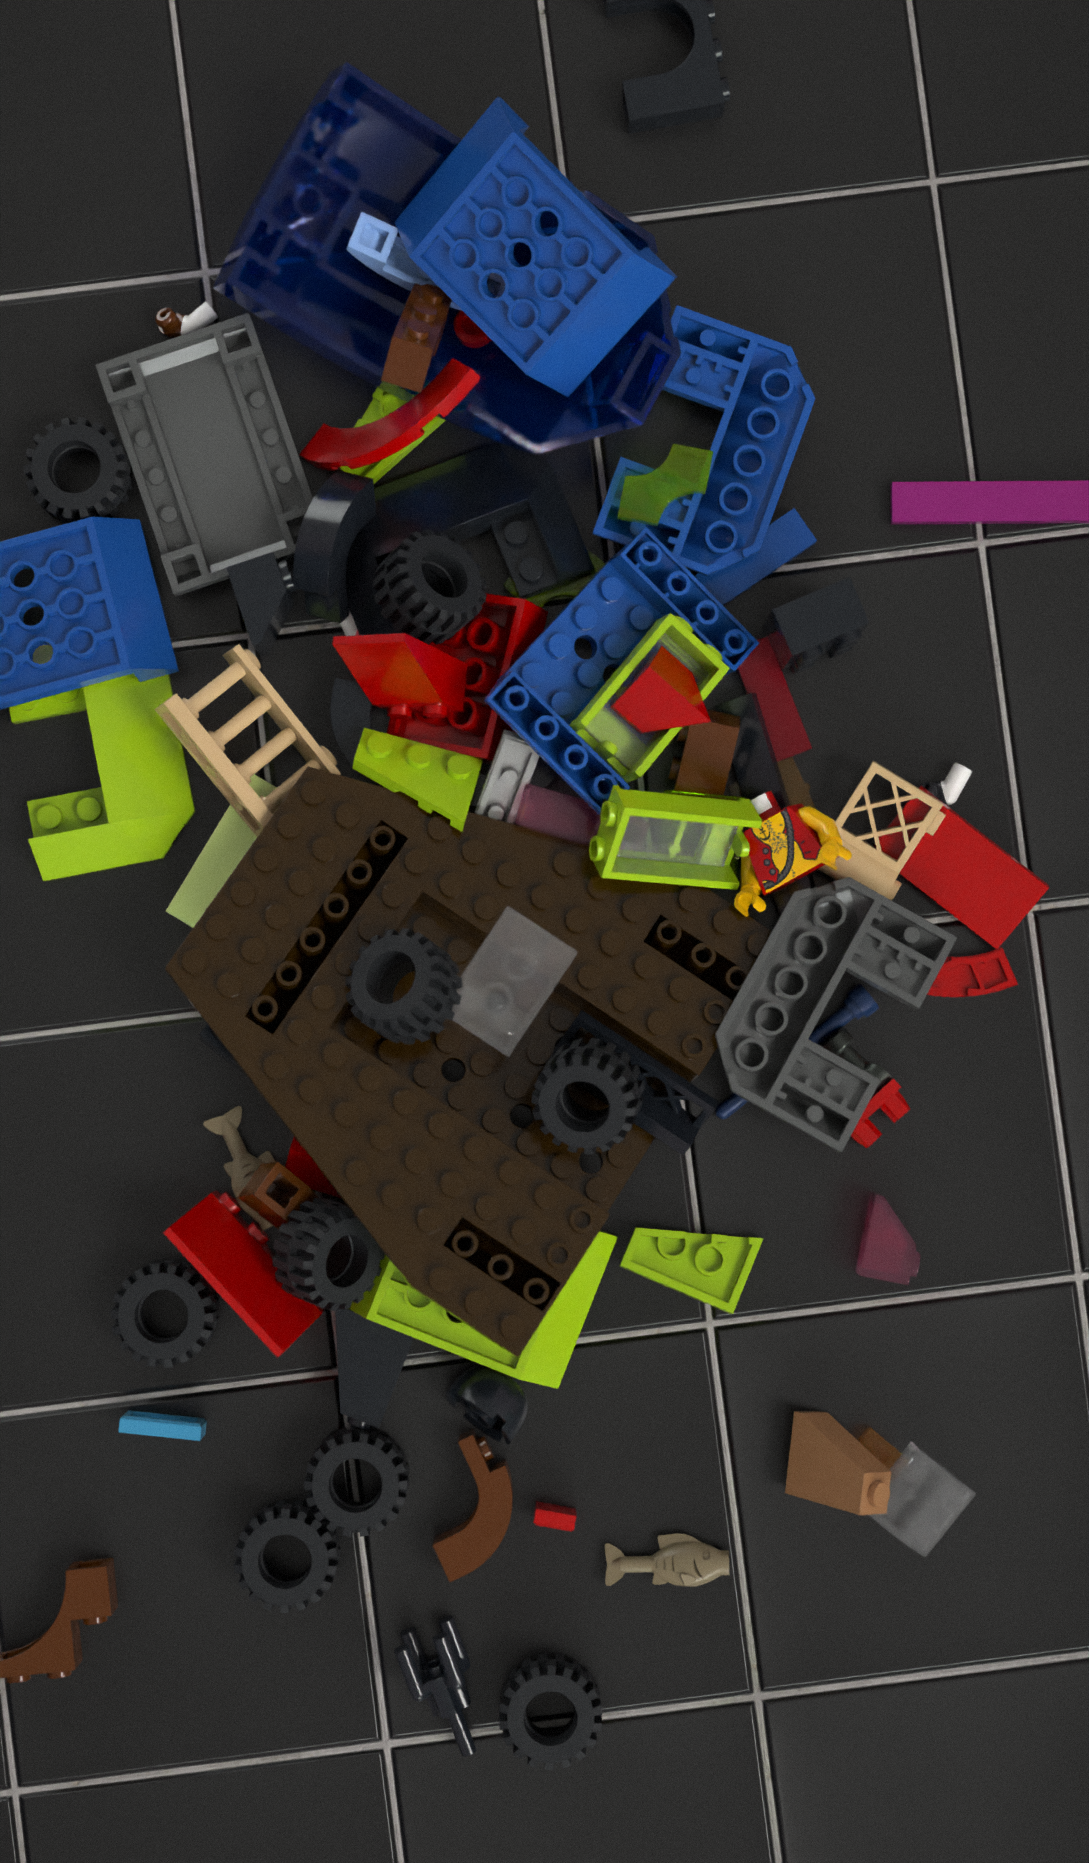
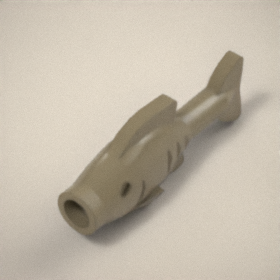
M237 1106L223 1116L204 1121L203 1126L211 1133L223 1136L233 1158V1161L225 1163L223 1168L231 1178L234 1197L239 1206L249 1217L258 1222L262 1231L273 1227V1225L240 1200L238 1196L261 1164L276 1161L269 1151H265L258 1158L248 1153L237 1130L242 1117V1108Z
M686 1534L659 1535L657 1539L660 1550L652 1556H624L621 1550L610 1543L604 1545L607 1561L606 1586H611L618 1582L625 1573L652 1572V1583L654 1585L671 1583L675 1586L697 1587L711 1582L720 1576L730 1575L729 1550H719Z

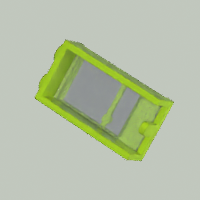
M672 613L655 621L652 628L577 718L569 725L627 783L641 778L682 728L677 727L640 734L610 708L657 649L663 646L693 673L703 701L730 669L722 661V655L717 649L709 644H703L693 634L691 625L683 618L674 616Z
M613 785L608 801H605L602 805L601 823L597 835L593 836L590 841L589 856L594 862L601 878L738 890L740 883L730 867L733 854L735 853L737 857L748 856L750 846L742 832L743 827L760 828L763 821L750 799L740 798L739 801L625 790L620 789L617 785Z

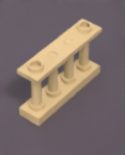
M238 644L222 655L230 664L226 670L188 700L186 698L181 699L176 693L159 705L155 711L251 831L258 837L307 766L341 775V773L336 768L337 761L334 755L326 747L318 745L259 670L261 665L256 656L248 649L243 650ZM241 679L256 699L215 732H207L197 720L199 712ZM267 711L282 731L240 765L235 763L233 765L223 752L225 750L224 745ZM293 744L307 763L266 797L261 795L259 797L249 785L251 783L250 777L289 745Z

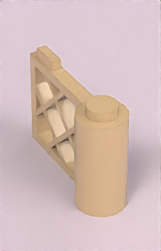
M873 760L835 820L842 840V846L851 851L852 857L848 861L838 857L835 860V864L838 867L836 871L826 865L818 870L836 881L850 877L892 901L902 884L896 879L925 832L933 836L945 818L946 814L940 811L943 802ZM877 773L891 782L894 797L871 803L867 786ZM897 786L910 794L899 796ZM864 793L866 804L855 806ZM918 798L931 806L923 820L905 824L900 802ZM896 803L901 825L877 830L872 808ZM863 810L868 811L872 832L855 835L842 827L850 813ZM917 828L909 840L907 830ZM902 831L906 846L896 860L882 851L879 836ZM874 837L876 847L866 842L865 839Z

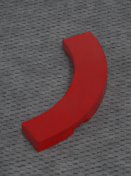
M452 358L421 393H418L406 404L387 416L354 428H335L323 423L299 456L317 468L332 471L342 466L356 469L387 458L423 436L425 433L422 428L438 414H441L443 417L447 416L466 397L481 377L472 368Z
M1000 947L997 950L994 949L972 956L947 957L927 995L938 997L979 996L1018 985V982L1003 948Z

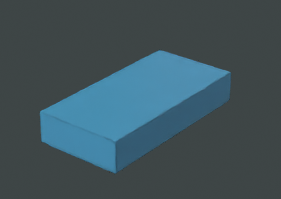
M128 1410L120 1417L118 1432L201 1441L206 1434L207 1420L198 1417Z

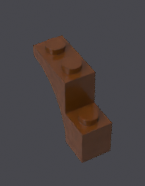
M113 1558L73 1562L67 1568L63 1603L53 1625L31 1643L14 1650L0 1652V1678H6L7 1683H20L30 1680L31 1675L47 1673V1678L57 1679L70 1676L72 1670L77 1669L83 1660L79 1619H83V1624L85 1625L100 1624L108 1620L107 1616H112L118 1608Z

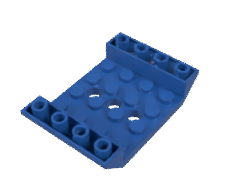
M497 97L398 217L395 225L409 257L526 375L569 397L677 276L648 247L638 251L524 135L529 126L500 97ZM544 211H551L558 219V230L554 235L545 233L540 226V217ZM518 242L525 243L531 249L532 257L527 266L519 264L514 258L513 250ZM491 273H497L504 279L505 291L501 296L492 294L488 288L487 280Z
M89 517L0 542V710L133 673L142 682L179 672L140 519ZM24 569L34 571V580L29 586L20 588L14 585V578L18 572ZM32 607L42 608L44 616L40 623L33 626L24 624L23 617L28 609ZM42 645L53 647V655L48 662L44 664L33 662V653L36 648Z
M647 527L643 528L591 578L501 675L484 700L599 815L601 814L603 803L609 799L613 785H617L620 789L629 790L630 786L569 725L605 684L603 679L604 669L606 667H613L617 670L652 628L655 621L669 613L686 620L691 625L693 634L703 644H709L720 652L723 658L722 661L730 668L725 675L734 672L759 644L741 623ZM577 638L586 639L591 644L592 655L589 659H582L576 654L574 644ZM656 642L620 687L626 688L661 646L658 642ZM615 692L603 707L645 745L656 731L640 734L612 710L610 706L617 699Z

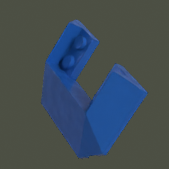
M676 305L648 385L724 412L698 484L620 457L592 534L625 546L643 528L647 527L687 569L708 576L760 551L816 398L803 377L791 346Z

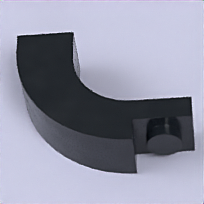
M338 470L318 490L307 509L295 548L293 583L294 588L304 590L306 613L338 623H342L349 616L346 563L349 550L356 535L376 515L374 482L372 478Z

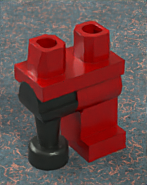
M843 1027L822 1047L881 1080L850 1136L864 1148H868L882 1135L868 1119L877 1109L880 1108L895 1123L910 1110V1107L898 1091L901 1086L883 1067L869 1063L850 1046L853 1042V1036Z

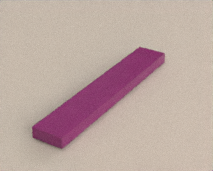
M1089 480L892 482L890 484L891 525L1089 523Z

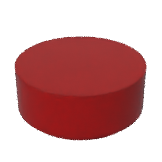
M460 310L456 314L454 330L463 345L470 348H480L491 341L463 311Z

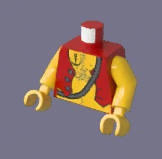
M768 791L753 799L751 803L763 822L760 828H750L743 832L749 842L750 850L747 857H741V891L734 899L735 908L745 917L749 915L748 908L751 904L758 912H762L766 909V903L758 896L761 891L763 895L778 892L824 865L836 871L838 867L835 864V860L838 857H842L847 861L851 859L852 853L849 849L842 846V840L835 821L813 807H805L801 803L790 805L781 810L772 791Z

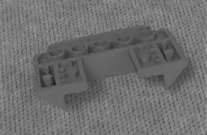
M850 877L819 887L794 892L715 1033L731 1092L837 1152L842 1153L881 1080L808 1039L845 971L910 1008L918 1010L957 937Z

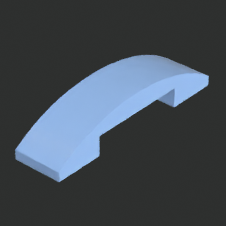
M361 212L346 248L350 254L376 273L409 291L412 290L414 283L438 286L409 257L402 239L397 237L398 229ZM491 273L487 280L488 288L492 294L501 296L505 291L504 279L497 273ZM452 300L451 308L461 310Z

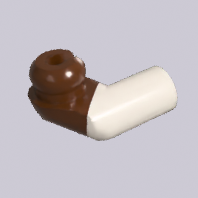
M204 302L190 315L175 313L171 308H163L156 314L155 321L162 334L175 338L208 327L218 316L210 305Z

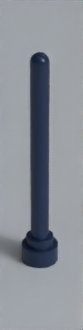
M858 983L847 992L848 997L843 1001L845 1005L813 1029L808 1039L821 1045L852 1019L856 1018L859 1020L863 1016L868 1018L879 1009V1006L866 989ZM733 1093L716 1107L715 1114L720 1119H727L749 1101Z

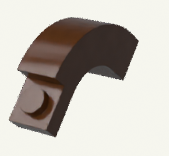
M474 1428L459 1435L458 1443L477 1483L479 1492L478 1503L473 1513L463 1523L434 1536L433 1547L449 1582L476 1570L492 1556L506 1534L512 1513L513 1485L506 1458L490 1465L489 1460L494 1459L492 1449L485 1436L478 1438Z

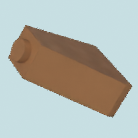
M794 1411L785 1493L857 1515L886 1514L890 1497L891 1471L828 1412Z

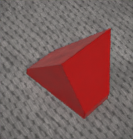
M663 646L657 649L610 706L612 710L640 734L711 722L693 673Z

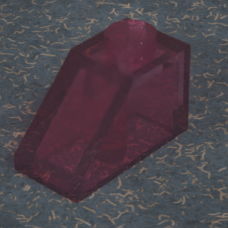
M871 1192L855 1272L864 1277L909 1285L910 1276H917L920 1265V1253L915 1252V1242L885 1197Z

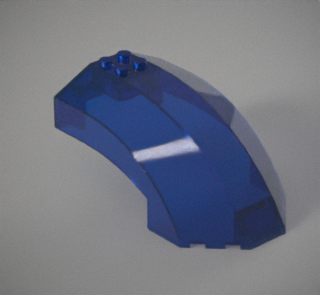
M345 62L329 73L282 147L242 220L213 285V289L317 354L376 387L408 402L419 392L382 381L381 378L393 334L411 291L376 273L356 259L346 248L361 212L396 227L395 221L462 139L404 102L348 62ZM584 190L581 192L638 251L648 247L654 254L658 253L654 235L590 191ZM544 211L540 217V226L545 233L554 235L558 230V219L551 211ZM518 242L513 250L515 260L519 264L527 266L532 257L531 249L522 242ZM667 289L569 397L526 375L492 340L480 348H470L463 345L454 330V319L460 310L450 307L442 339L435 356L432 358L423 389L444 369L452 358L472 368L481 377L478 383L447 416L443 417L441 414H438L437 417L481 436L534 455L642 426L681 355L678 336L674 337L669 312H672Z

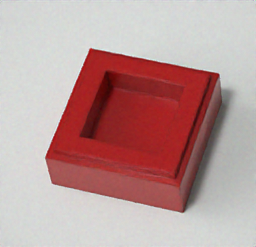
M536 1501L533 1523L537 1526L572 1532L575 1528L577 1517L576 1508Z

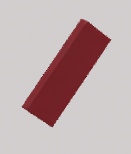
M766 636L757 640L759 642L757 647L736 670L746 695L750 693L757 694L778 763L812 749V746L776 655Z

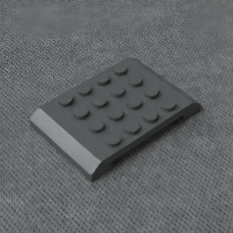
M249 313L95 365L107 401L112 408L161 552V559L172 592L175 596L229 579L226 567L270 552H274L278 561L294 556L300 527L307 509L313 500V496Z

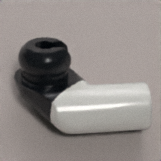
M954 762L945 780L932 783L924 782L918 788L922 785L943 803L952 805L957 801L972 771Z

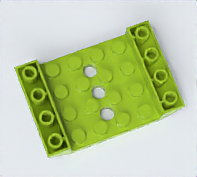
M603 1230L599 1231L518 1358L462 1321L451 1319L447 1311L411 1288L385 1254L384 1259L380 1260L379 1265L382 1270L379 1276H375L373 1280L375 1285L371 1291H365L364 1299L358 1304L352 1302L351 1308L348 1309L368 1320L519 1380L558 1389L618 1236Z

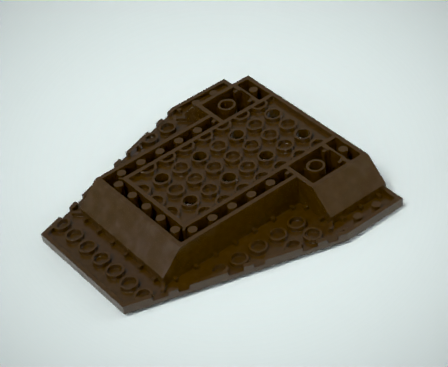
M307 766L169 961L165 971L194 1009L206 1021L222 1045L230 1052L236 1063L277 1116L281 1118L292 1132L301 1147L316 1163L318 1169L356 1218L361 1221L387 1258L392 1261L408 1285L518 1358L610 1216L608 1210L655 1139L653 1135L633 1123L630 1131L627 1132L625 1138L619 1144L614 1142L611 1149L602 1152L599 1146L597 1147L595 1153L601 1160L600 1169L596 1173H586L579 1165V1157L585 1152L584 1148H578L576 1153L567 1151L568 1144L562 1142L560 1146H557L552 1142L554 1135L551 1132L544 1135L540 1129L543 1120H535L533 1110L537 1104L531 1103L532 1094L535 1090L534 1085L555 1049L556 1041L563 1037L577 1015L583 1010L691 1083L701 1074L717 1049L715 1033L772 931L750 916L745 917L735 906L706 887L601 878L594 862L590 859L588 845L468 812L463 832L450 825V819L434 810L430 814L418 807V801L407 794L392 792L387 788ZM402 928L410 929L414 933H421L446 951L452 957L451 960L457 963L460 971L456 975L462 978L463 985L462 988L457 989V993L462 996L460 1005L454 1004L452 1011L456 1014L451 1021L446 1019L442 1023L445 1028L439 1034L432 1031L430 1039L421 1042L416 1038L414 1044L407 1045L401 1041L399 1043L390 1041L362 1023L351 1011L353 1006L347 1002L346 994L351 989L345 986L346 977L352 976L353 972L349 969L351 961H357L360 957L358 950L363 945L368 948L371 945L370 939L377 934L383 938L385 937V931L395 929L400 933ZM415 971L408 973L399 981L393 993V1002L402 999L410 991L415 980ZM494 993L504 995L509 1002L508 1011L503 1014L492 1013L487 1007L488 996ZM582 1027L574 1035L579 1039L582 1038L586 1044L589 1043L591 1038H596ZM448 1060L460 1062L464 1068V1077L457 1082L446 1080L441 1072L443 1063ZM646 1077L647 1084L656 1091L666 1090L664 1082L657 1077ZM574 1082L567 1084L570 1096L578 1105L590 1110H602L609 1107ZM522 1105L531 1111L533 1120L528 1127L520 1128L512 1123L510 1112L513 1107Z

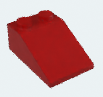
M406 633L333 637L334 648L372 705L388 711V717L411 719L412 713H422L423 716L430 718H446L447 712H463L467 663Z

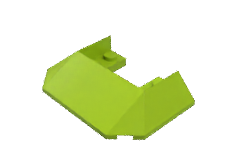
M42 645L36 648L33 653V662L37 664L48 662L52 658L53 647ZM133 673L9 707L11 721L14 724L87 710L101 787L27 801L34 837L29 838L28 841L43 881L163 859L184 825H187L195 813L183 744L155 711L159 705L173 696L169 674L140 682Z

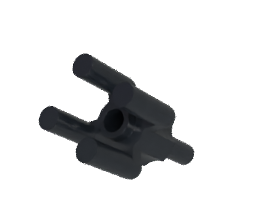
M449 1615L438 1621L442 1633L432 1638L439 1658L428 1662L415 1627H410L400 1633L404 1645L397 1647L394 1650V1654L412 1699L417 1702L427 1699L433 1717L438 1716L442 1717V1719H448L461 1755L466 1757L477 1751L462 1709L468 1707L471 1703L463 1675L470 1668L471 1662L454 1617Z

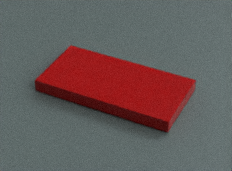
M922 785L919 787V788H920L921 790H923L924 792H926V793H928L929 795L933 796L934 798L938 799L936 796H934L932 793H930L927 789H925ZM918 798L908 800L902 808L905 824L923 820L931 806ZM943 803L940 811L946 814L945 818L933 836L925 832L900 871V874L997 950L1046 893L1049 885ZM898 814L886 828L901 825ZM917 828L907 830L909 840ZM903 832L879 836L882 851L897 860L906 846Z

